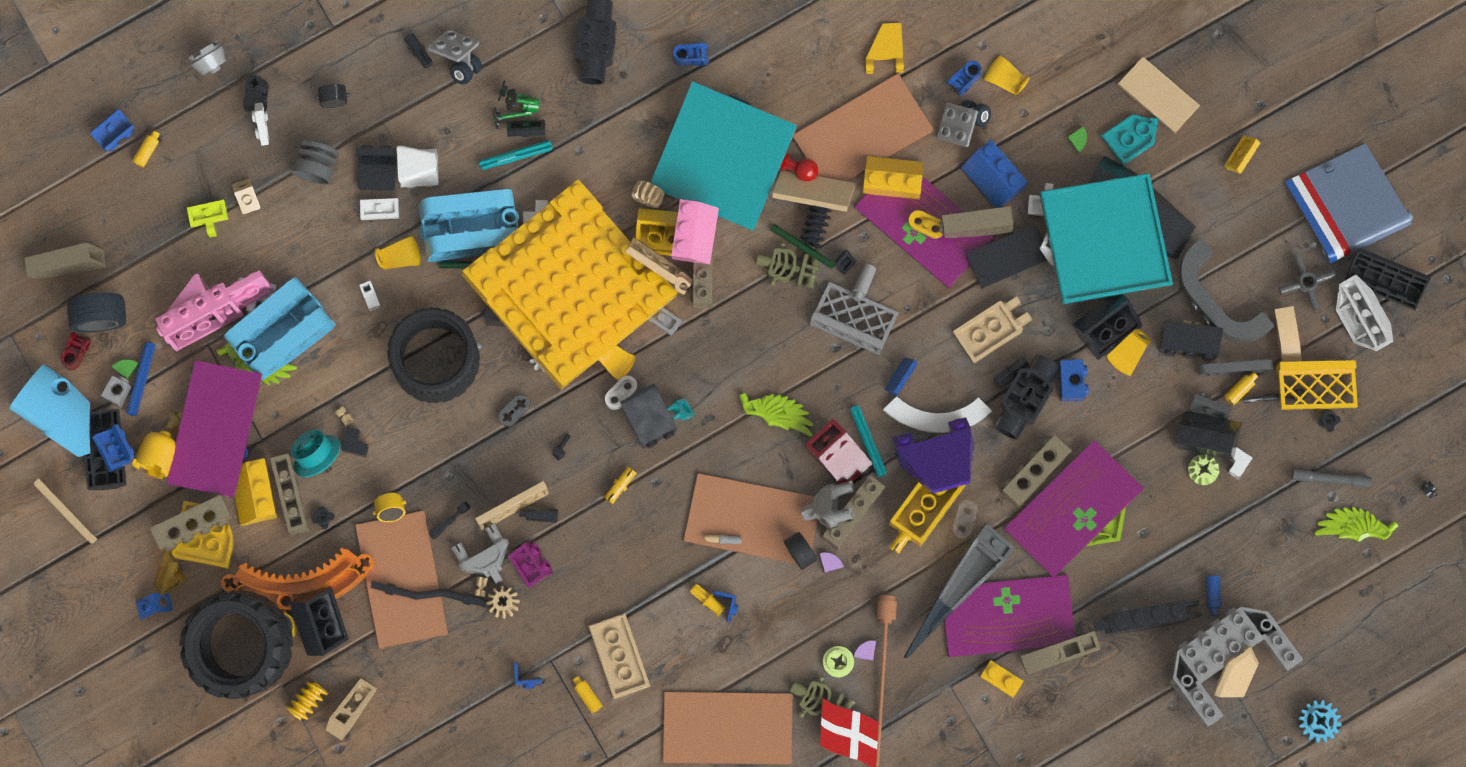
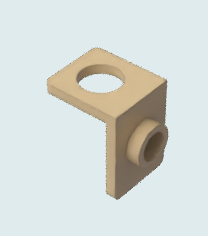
M250 178L232 184L242 214L260 209Z

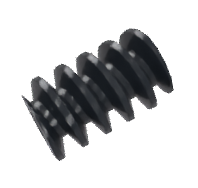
M812 205L809 207L811 213L807 214L809 220H806L804 223L806 227L802 229L804 234L800 236V239L809 246L822 248L823 246L818 241L825 240L820 235L827 233L822 228L829 227L825 220L831 219L827 213H832V211L828 208Z

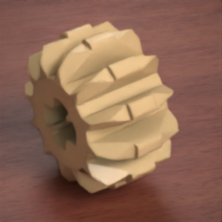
M643 180L637 181L631 195L636 202L653 209L659 208L665 194L660 187Z
M500 586L501 592L494 588L495 596L488 594L492 601L486 602L488 606H492L489 612L493 613L496 611L494 615L496 618L499 617L500 613H502L503 619H506V613H509L512 617L513 613L511 610L518 611V607L513 604L520 603L519 599H514L518 595L517 592L510 594L512 591L511 587H508L506 592L504 586ZM502 598H503L504 600H505V599H508V600L506 601V604H507V605L504 606V607H503L502 604H501V606H499V604H500V599H502Z

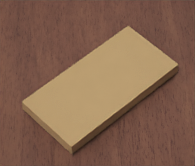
M1144 57L1118 83L1122 90L1155 118H1158L1174 134L1200 107L1196 101Z
M781 170L773 191V198L847 212L855 189V183L817 176L812 181H802L796 177L795 172Z
M39 478L34 482L36 488L91 544L98 540Z
M542 481L475 518L481 531L548 495L547 486Z
M625 613L588 626L613 699L651 687Z

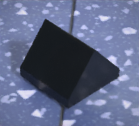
M846 249L834 261V268L845 275L857 261Z

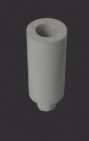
M863 265L853 289L855 294L854 300L860 301L862 297L866 296L876 272V268L873 265Z

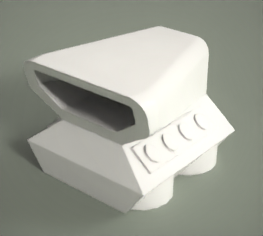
M402 145L397 146L398 180L401 187H432L439 184L437 149L421 150Z

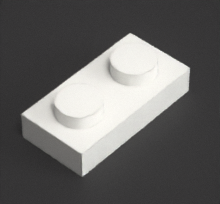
M399 199L360 200L361 220L398 219Z

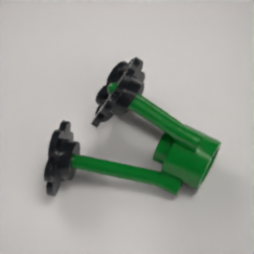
M503 80L502 86L499 89L498 101H500L501 96L505 97V94H507L505 99L507 110H511L519 102L521 103V109L525 111L501 115L494 108L493 119L496 129H499V123H502V119L532 116V112L537 113L539 98L517 93L515 89L507 90L508 86H505V80Z

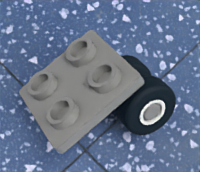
M447 30L428 46V51L457 62L451 67L450 74L458 84H467L473 77L472 72L478 74L482 68L480 59L470 53L479 45V41L453 30Z
M970 100L963 101L960 106L946 103L937 139L968 147L974 125L984 127L989 123L991 118L990 107L984 104L977 105Z

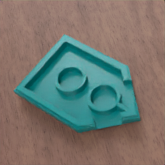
M1132 114L1101 136L1118 161L1124 166L1154 145L1158 118H1147Z

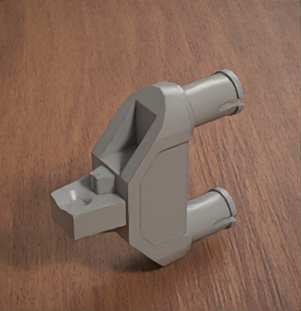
M850 480L839 485L832 483L824 486L814 496L813 503L801 508V514L806 521L818 519L821 524L828 528L836 527L839 522L853 519L854 513L851 507L838 510V499L842 495L854 493V483Z
M492 524L491 528L494 533H492L489 526L485 529L493 543L488 549L474 557L468 556L462 543L457 544L460 552H458L456 546H453L451 550L459 562L458 567L461 571L486 575L487 578L492 576L497 585L503 581L498 572L502 570L501 565L506 555L509 541L502 537L496 524Z

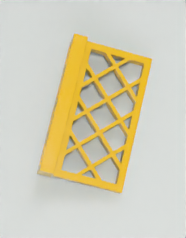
M1356 360L1280 362L1276 366V373H1278L1281 410L1357 408ZM1342 374H1350L1351 382L1347 387L1339 380ZM1304 375H1309L1315 380L1310 387L1301 381ZM1323 375H1329L1334 380L1328 387L1319 380ZM1283 376H1291L1296 382L1289 388L1284 383ZM1316 382L1325 389L1320 396L1311 390ZM1335 382L1344 389L1339 396L1330 390V387ZM1297 383L1306 390L1301 397L1291 390ZM1345 391L1352 396V403H1345L1340 399ZM1307 392L1316 399L1313 404H1307L1302 400ZM1326 392L1335 398L1331 404H1326L1321 399ZM1288 393L1297 399L1293 405H1285V396Z

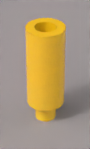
M153 131L150 136H146L132 159L133 163L144 168L159 143L157 139L160 134Z
M1254 372L1249 376L1244 375L1224 395L1225 400L1234 406L1255 385L1254 381L1258 376Z
M579 676L572 680L576 685L574 687L575 691L591 714L603 707L586 680L582 681Z

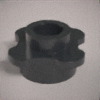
M1326 409L1323 412L1324 415L1317 420L1319 426L1325 427L1327 432H1333L1334 426L1340 423V417L1336 416L1331 410Z
M1426 481L1423 482L1420 489L1430 499L1434 495H1438L1436 493L1438 489L1430 481L1428 483Z
M319 507L315 516L312 517V522L319 524L322 529H327L329 527L328 524L335 518V515L332 512L329 513L324 507Z

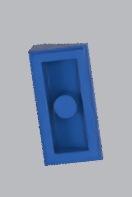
M904 358L885 387V391L895 397L898 396L916 368L917 361Z

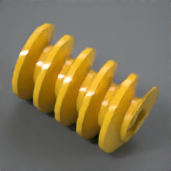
M306 681L305 684L308 689L301 688L300 690L303 695H295L298 701H290L293 708L286 706V710L300 721L301 718L309 719L306 712L313 714L311 706L318 707L316 700L323 701L321 694L328 695V692L315 681L313 683Z

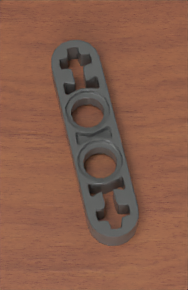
M1254 360L1202 364L1198 366L1200 377L1251 374L1252 372L1266 373L1273 371V361Z

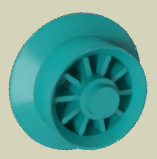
M317 429L302 434L291 448V456L295 459L293 465L295 473L300 477H312L323 471L329 473L332 470L330 465L335 461L340 452L341 444L338 438L334 435H324L322 431Z

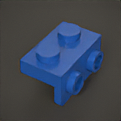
M117 109L94 128L90 134L103 150L112 151L119 145V140L123 137L126 139L133 133L132 129L135 126Z
M118 424L113 425L109 430L93 436V440L109 471L130 464L134 458L133 448L128 445L125 439V432L123 429H120Z

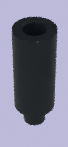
M527 506V510L520 509L519 517H526L527 521L557 523L558 509Z

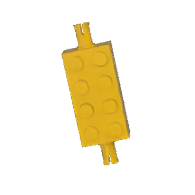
M918 482L890 521L889 525L897 530L899 534L889 548L894 550L897 546L895 552L899 554L908 541H912L921 548L966 485L932 494Z

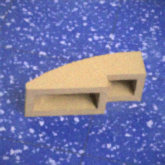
M1294 306L1274 309L1275 334L1281 362H1302Z

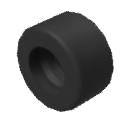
M800 532L784 540L786 548L801 570L817 561L816 555Z

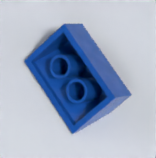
M992 140L978 149L961 167L962 171L994 208H1001L1022 192L1028 184V181Z

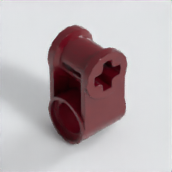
M76 332L70 334L60 356L61 362L66 369L72 371L80 366L84 355L90 347V338L80 337ZM68 357H75L72 363H66Z

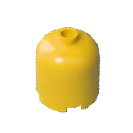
M163 430L148 433L143 438L131 463L132 466L137 470L140 467L147 470L146 474L159 479H163V477L168 478L175 452V440L171 438L170 433Z

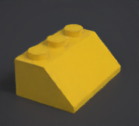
M867 156L863 193L920 200L924 162Z
M639 208L636 239L660 255L671 256L678 212Z
M265 458L242 464L235 493L240 526L278 518L268 462Z

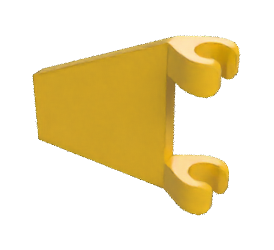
M901 23L882 24L865 60L866 74H873V60H896V72L902 73L904 71Z

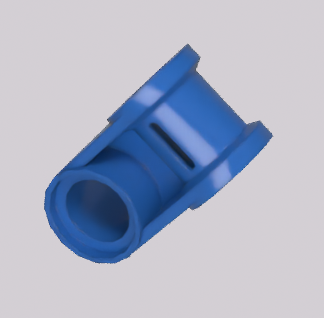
M708 44L677 45L673 51L674 63L678 66H703L709 64L706 50L708 49ZM683 52L686 54V57L679 58L677 53Z
M969 61L947 81V84L952 85L961 97L981 77V65L977 61ZM976 68L978 72L975 75H971L968 73V70Z

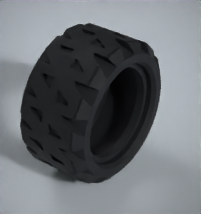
M250 591L222 593L198 604V607L191 611L184 622L186 625L181 631L179 646H182L180 657L184 669H188L190 679L199 688L203 687L206 693L218 698L225 697L227 699L244 698L263 692L268 687L273 686L283 676V672L288 668L292 657L293 635L292 630L287 626L289 621L283 611L277 608L276 604L267 597ZM228 613H238L249 618L258 627L262 636L263 654L257 667L247 676H236L226 672L217 664L211 652L210 638L213 628Z

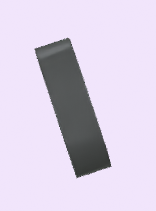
M524 395L516 396L499 413L500 423L505 427L513 426L529 410V399ZM525 400V408L519 407L515 410L518 406L517 401L522 402ZM513 411L514 413L511 415L512 420L504 422L505 418L503 415H509Z

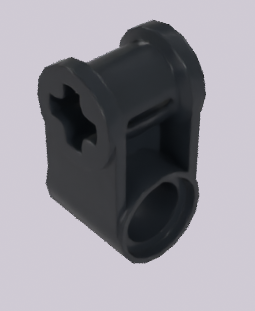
M257 75L250 76L246 82L243 101L245 112L255 111L256 103H263L264 113L267 110L269 84Z

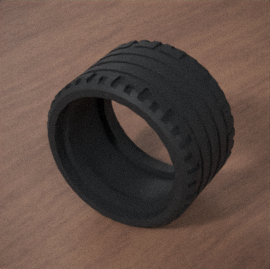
M438 307L421 308L402 318L401 322L393 329V334L390 336L388 343L389 350H387L390 368L401 388L407 394L412 395L413 398L422 402L427 401V403H439L441 401L444 403L453 400L454 397H459L474 382L480 365L479 349L471 328L459 315L456 316L454 312L447 309L442 310ZM431 328H442L453 332L462 340L465 347L464 360L461 367L449 379L438 383H424L416 380L407 373L403 363L404 352L410 340L419 332Z

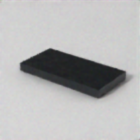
M1035 224L966 254L981 289L1048 261L1040 250L1043 240Z

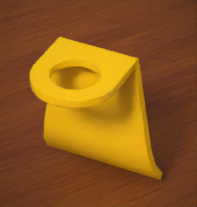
M1001 55L990 65L984 77L985 81L995 84L1014 95L1019 94L1030 79L1029 76L1025 78Z
M413 236L398 241L382 250L375 249L377 263L384 270L420 265V252Z
M1135 329L1106 358L1115 369L1131 376L1151 339L1145 332ZM1138 333L1143 335L1146 338V340L1141 338L1138 335Z
M615 346L602 356L599 361L619 381L631 370L635 356Z

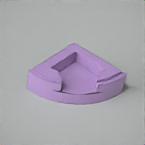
M819 553L825 573L844 567L837 556L831 553Z
M867 641L857 648L854 658L873 661L876 641Z

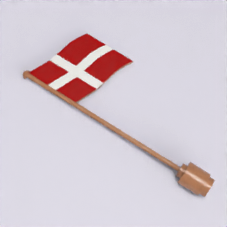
M880 595V600L877 602L876 619L884 624L878 722L862 713L836 706L822 698L819 745L832 753L858 760L870 767H879L888 624H892V621L896 620L897 601H895V596Z

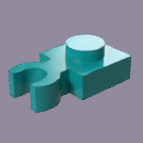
M686 399L677 400L667 408L668 411L671 410L674 413L673 419L675 420L680 418L682 421L690 419L695 415Z

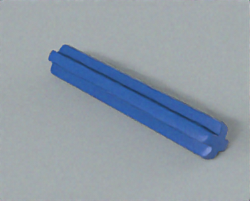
M150 342L144 343L126 410V414L130 416H137L156 347L155 344Z

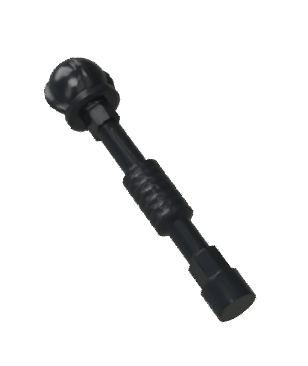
M1293 389L1299 397L1305 392L1303 389ZM1276 393L1263 394V396H1243L1244 404L1262 400L1264 402L1277 401V399H1280V394ZM1290 393L1285 396V398L1297 400Z

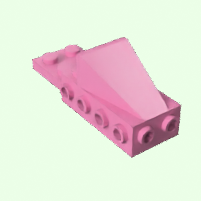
M260 270L250 273L248 277L232 283L229 287H226L222 282L212 286L211 289L197 273L191 278L167 312L155 318L158 324L156 329L159 335L163 336L167 344H170L176 351H179L244 316L241 309L273 293L274 289Z

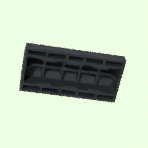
M1359 248L1344 281L1357 275L1373 290L1374 294L1416 311L1431 276Z
M119 409L90 412V454L84 455L88 490L103 491L118 489L127 485L125 466L109 471L93 440L94 435L111 429L115 424H118L121 429Z

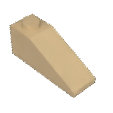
M360 679L329 718L326 731L343 740L377 688Z

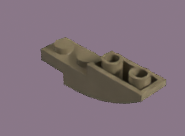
M1095 631L1022 655L1020 659L1025 674L1028 675L1101 650Z

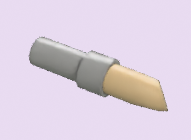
M724 534L704 536L707 542L720 544H741L742 537Z

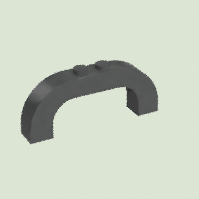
M1202 239L1198 240L1187 251L1179 272L1181 288L1190 301V307L1202 315L1201 319L1207 326L1223 328L1222 337L1227 340L1247 343L1263 338L1275 327L1263 311L1248 322H1236L1224 313L1200 284L1198 269L1212 257L1213 252Z

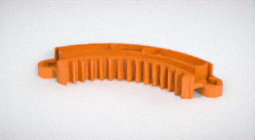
M341 548L342 555L335 554V561L330 558L329 566L323 563V570L316 567V573L309 570V576L302 572V577L295 574L294 579L290 574L285 578L282 574L278 577L274 573L270 575L268 572L257 571L253 566L250 567L248 563H244L239 566L240 569L235 575H225L221 580V586L227 592H255L273 601L277 608L292 611L290 605L283 606L282 602L285 597H291L293 601L302 594L332 586L335 598L337 599L357 586L373 569L375 562L368 554H361L357 557L348 549ZM369 558L368 562L370 565L362 568V571L365 573L361 574L358 570L354 569L356 566L360 569L362 566L361 560ZM228 579L231 581L232 579H234L233 583L238 587L236 589L232 588L231 586L226 588L228 585L226 583V580Z

